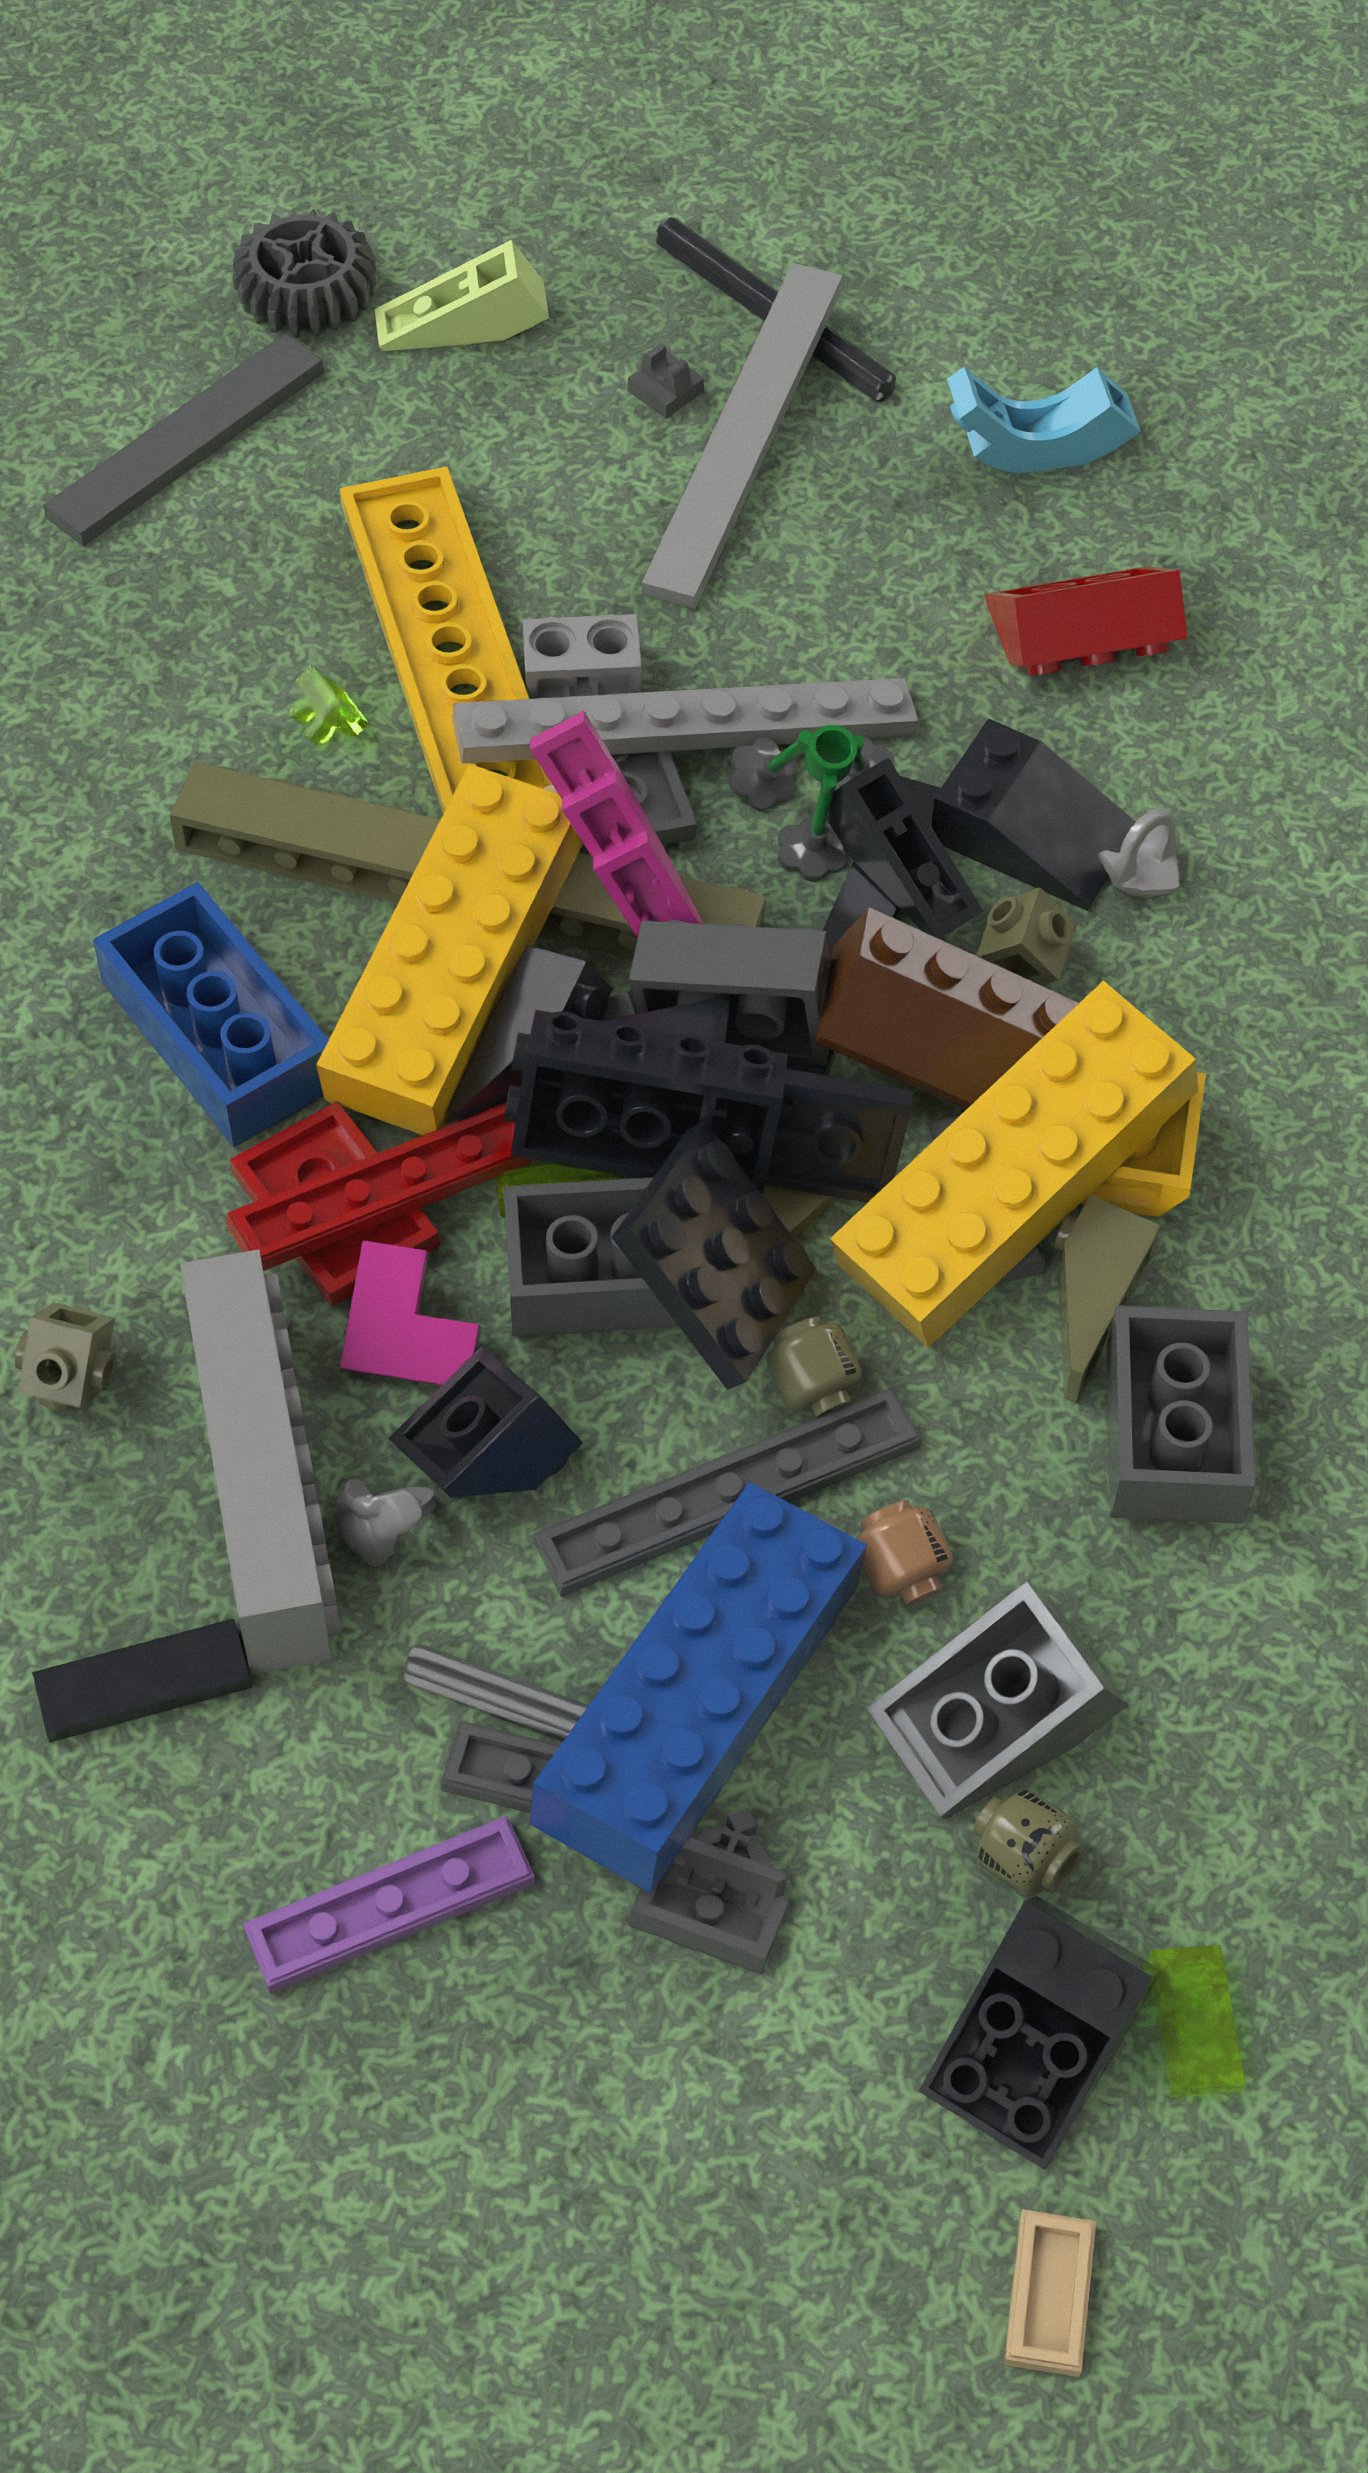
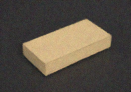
M1022 2209L1019 2219L1004 2365L1073 2377L1080 2376L1082 2372L1096 2221Z

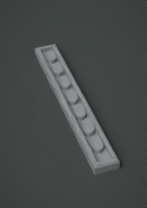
M792 263L642 581V594L644 596L696 609L841 294L843 275Z

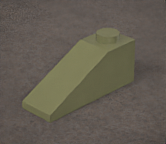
M1092 1195L1087 1199L1079 1216L1071 1213L1066 1216L1054 1243V1248L1062 1251L1058 1270L1064 1399L1075 1404L1106 1347L1115 1306L1128 1305L1153 1257L1161 1226Z

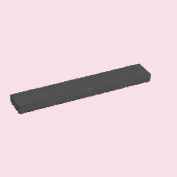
M284 333L43 504L46 518L80 545L85 546L324 373L323 359L287 333Z
M889 1387L533 1533L534 1544L560 1596L563 1597L710 1536L748 1482L787 1502H792L919 1449L921 1437L893 1388Z

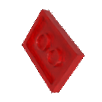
M335 1101L229 1160L233 1176L251 1200L255 1202L374 1155L377 1152L339 1102ZM420 1207L407 1214L295 1259L329 1305L333 1307L353 1296L362 1241L430 1252L440 1246L439 1232Z

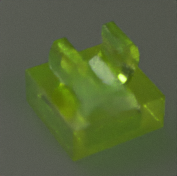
M312 664L295 679L307 697L297 700L291 706L288 714L300 724L309 722L315 716L313 723L303 732V735L313 743L322 744L328 741L335 728L351 738L369 724L343 687Z

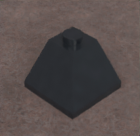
M483 1346L388 1438L450 1498L536 1490L549 1476L560 1471L566 1464L568 1457L583 1444L579 1437L534 1389Z

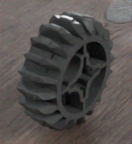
M292 209L290 217L280 218L272 214L270 224L254 223L253 233L242 235L241 245L238 249L234 250L233 284L240 303L243 305L244 312H252L257 324L269 321L274 333L285 325L289 326L294 336L299 333L301 327H310L317 336L320 326L325 324L337 331L341 321L340 318L355 322L358 309H367L368 300L374 294V287L376 286L375 256L372 254V249L366 240L365 233L356 231L352 221L339 223L335 213L319 217L315 209H312L308 215H297Z

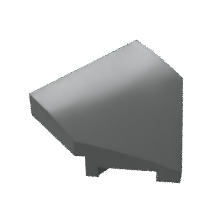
M745 1809L727 1816L726 1824L691 1835L653 1892L650 1894L640 1888L631 1908L628 1926L762 1974L787 1910L788 1901L784 1896L787 1877L782 1869L779 1870L774 1867L756 1835L757 1824L749 1810Z

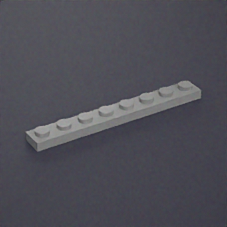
M905 678L454 703L452 722L462 764L536 759L530 750V739L582 711H585L611 755L729 748L741 745L751 746L760 737L770 738L777 745L793 744L797 741L801 731L806 730L814 734L820 727L826 725H839L846 728L853 736L861 735L868 739L895 738L915 735L918 725V717Z

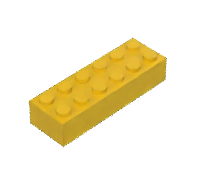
M472 764L468 765L316 1064L326 1101L332 1103L338 1101L345 1108L420 1135H425L447 1125L452 1115L447 1110L525 946H534L583 845L582 840L562 811V799L559 794Z
M1102 981L830 1238L839 1267L928 1348L1198 1092L1196 1058L1106 982Z

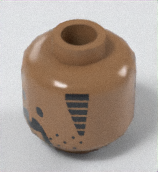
M903 1500L884 1507L860 1521L864 1531L856 1539L867 1544L862 1567L876 1595L882 1598L901 1595L905 1604L911 1605L943 1589L938 1577L949 1570L952 1565L953 1555L930 1509L926 1507L912 1508L909 1500Z

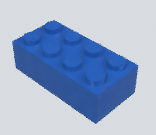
M199 882L93 939L103 985L233 1147L238 1146L324 1096L316 1064L329 1039Z

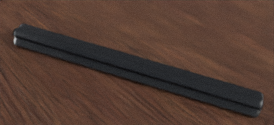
M669 217L664 224H659L656 230L658 233L656 242L659 246L764 321L766 320L779 291L678 219ZM825 326L812 356L876 402H882L888 395H892L896 388L894 385L897 379L894 373L831 328Z

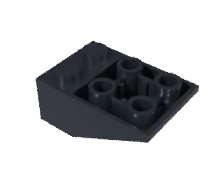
M1039 1896L1025 1900L921 2085L919 2092L1046 2170L1131 2028L1162 1970Z

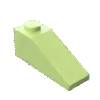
M512 240L375 309L378 343L382 351L504 341L549 318L544 280Z

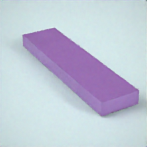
M504 1816L243 1923L268 1991L271 1994L534 1885L535 1876L508 1816Z

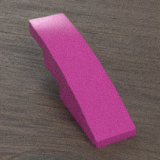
M585 711L531 738L530 750L560 795L562 811L591 854L593 870L636 937L638 938L642 921L667 922L678 920L686 923L703 924L650 821Z

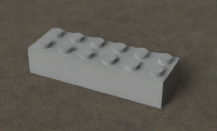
M259 1250L180 1263L238 1618L250 1673L255 1675L332 1660L328 1637L342 1633L277 1272L264 1275Z

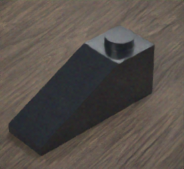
M889 757L834 791L827 821L844 849L921 931L940 939L983 912Z
M526 945L447 1110L460 1121L506 1103L510 1084L521 1086L523 1072L511 1070L518 1032L530 1034L535 1010L552 1013L559 1011L570 1012L581 1018L600 1021L606 1012L608 998L613 988L586 961Z

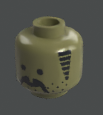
M812 1317L795 1323L775 1335L773 1341L776 1346L767 1356V1365L789 1410L805 1412L812 1409L815 1417H819L852 1403L848 1393L861 1382L862 1370L844 1330L839 1325L822 1324L820 1317Z
M1019 1790L1005 1801L998 1797L993 1798L981 1811L974 1825V1833L980 1836L977 1848L980 1866L1024 1896H1036L1044 1890L1050 1893L1057 1892L1070 1878L1082 1856L1083 1846L1077 1842L1078 1827L1076 1821L1035 1792L1029 1790Z

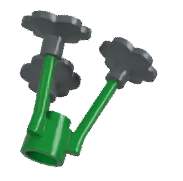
M839 725L820 727L814 734L803 730L799 733L797 741L784 751H779L777 744L772 739L760 737L751 746L741 745L737 747L730 757V762L734 769L729 777L731 790L738 796L747 797L750 806L761 811L767 810L775 802L788 801L794 795L795 784L792 776L797 768L795 758L802 753L805 754V767L808 773L815 780L821 782V790L814 818H806L798 826L788 825L780 830L778 843L781 849L778 861L784 869L798 871L803 879L811 882L823 879L827 872L836 873L841 871L847 863V856L843 851V845L833 829L828 828L826 825L834 791L888 757L895 767L894 756L888 749L875 748L872 741L867 737H862L861 735L853 736L846 728Z

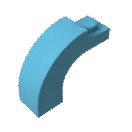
M965 366L947 379L954 399V403L950 405L951 412L958 424L966 431L974 457L993 468L1003 471L1026 473L1084 465L1114 451L1141 432L1127 392L1098 367L1066 390L1054 396L1035 401H1016L1005 398L996 393Z

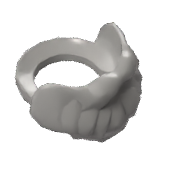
M1156 808L1140 817L1126 835L1120 853L1104 850L1098 854L1099 860L1110 876L1112 884L1126 894L1145 898L1170 895L1179 889V870L1177 865L1179 861L1176 858V852L1179 848L1180 833L1176 827L1173 815L1165 809Z
M350 1479L345 1483L344 1490H342L339 1498L336 1500L339 1508V1514L336 1519L340 1537L345 1541L347 1547L361 1556L369 1566L378 1567L385 1564L389 1557L394 1554V1545L398 1535L409 1531L421 1518L430 1514L436 1508V1497L434 1490L418 1486L399 1488L374 1496L363 1482L358 1479Z

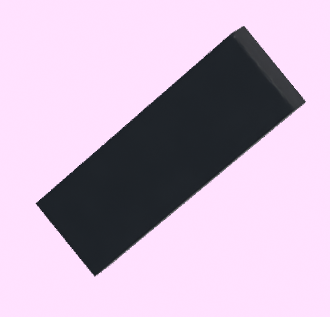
M234 1618L32 1672L49 1743L252 1688Z

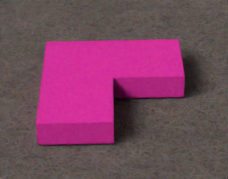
M362 1241L340 1369L442 1386L477 1351L481 1326L479 1324L418 1315L429 1253L426 1250Z

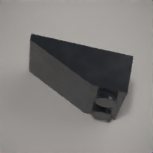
M988 718L935 796L931 827L945 848L1034 888H1041L1052 896L1088 911L1109 878L1108 873L1099 860L1098 854L1104 850L1120 853L1122 843L1136 821L1043 742Z

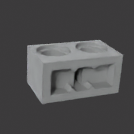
M637 614L522 619L525 686L529 699L641 693L642 665Z

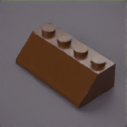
M868 907L833 947L815 1043L967 1110L1079 1003Z

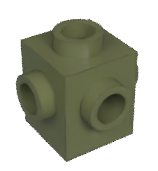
M1041 888L1016 896H1008L995 902L988 914V923L976 956L1041 986L1058 981L1068 958V950L1077 924Z
M55 1302L31 1316L28 1331L22 1334L15 1353V1367L21 1370L18 1392L39 1397V1403L46 1408L72 1411L81 1408L100 1394L101 1391H106L111 1384L116 1368V1354L109 1352L115 1318Z

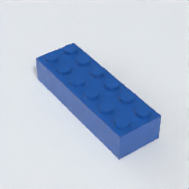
M748 1482L534 1781L530 1825L651 1894L858 1587L867 1544L761 1487Z

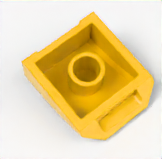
M1197 1072L1198 1092L1090 1195L1131 1213L1154 1217L1162 1216L1189 1197L1206 1074ZM1089 1196L1084 1201H1082L1083 1205H1085Z

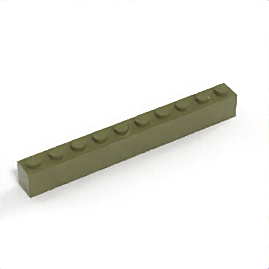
M195 761L170 813L175 848L178 851L399 903L441 820L407 812L396 806L377 805L352 799L341 793H326L297 786L286 780H271L238 772L230 767H216ZM579 852L538 937L633 959L638 938L593 870L592 856ZM678 873L703 924H743L750 927H764L766 896L751 893L740 887H725L692 879L687 875Z

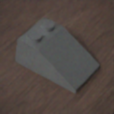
M1026 1581L869 1705L867 1710L939 1816L946 1819L1073 1749L1129 1704L1054 1601Z

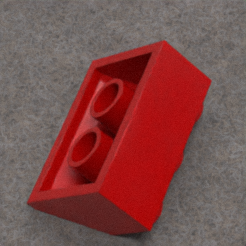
M1144 566L985 593V601L1009 664L1026 667L1027 675L1060 671L1061 660L1081 657L1083 666L1116 661L1115 651L1135 648L1136 656L1166 653L1170 651L1169 642L1188 639L1180 570Z

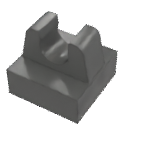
M659 344L643 356L641 369L628 377V392L667 419L704 392V378L689 368L688 363L684 359L678 360L667 352L666 346Z

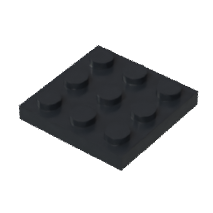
M707 1121L687 1129L611 1237L727 1390L748 1381L816 1271L805 1249L795 1241L772 1210L767 1198L757 1190L735 1160L730 1148L720 1140Z

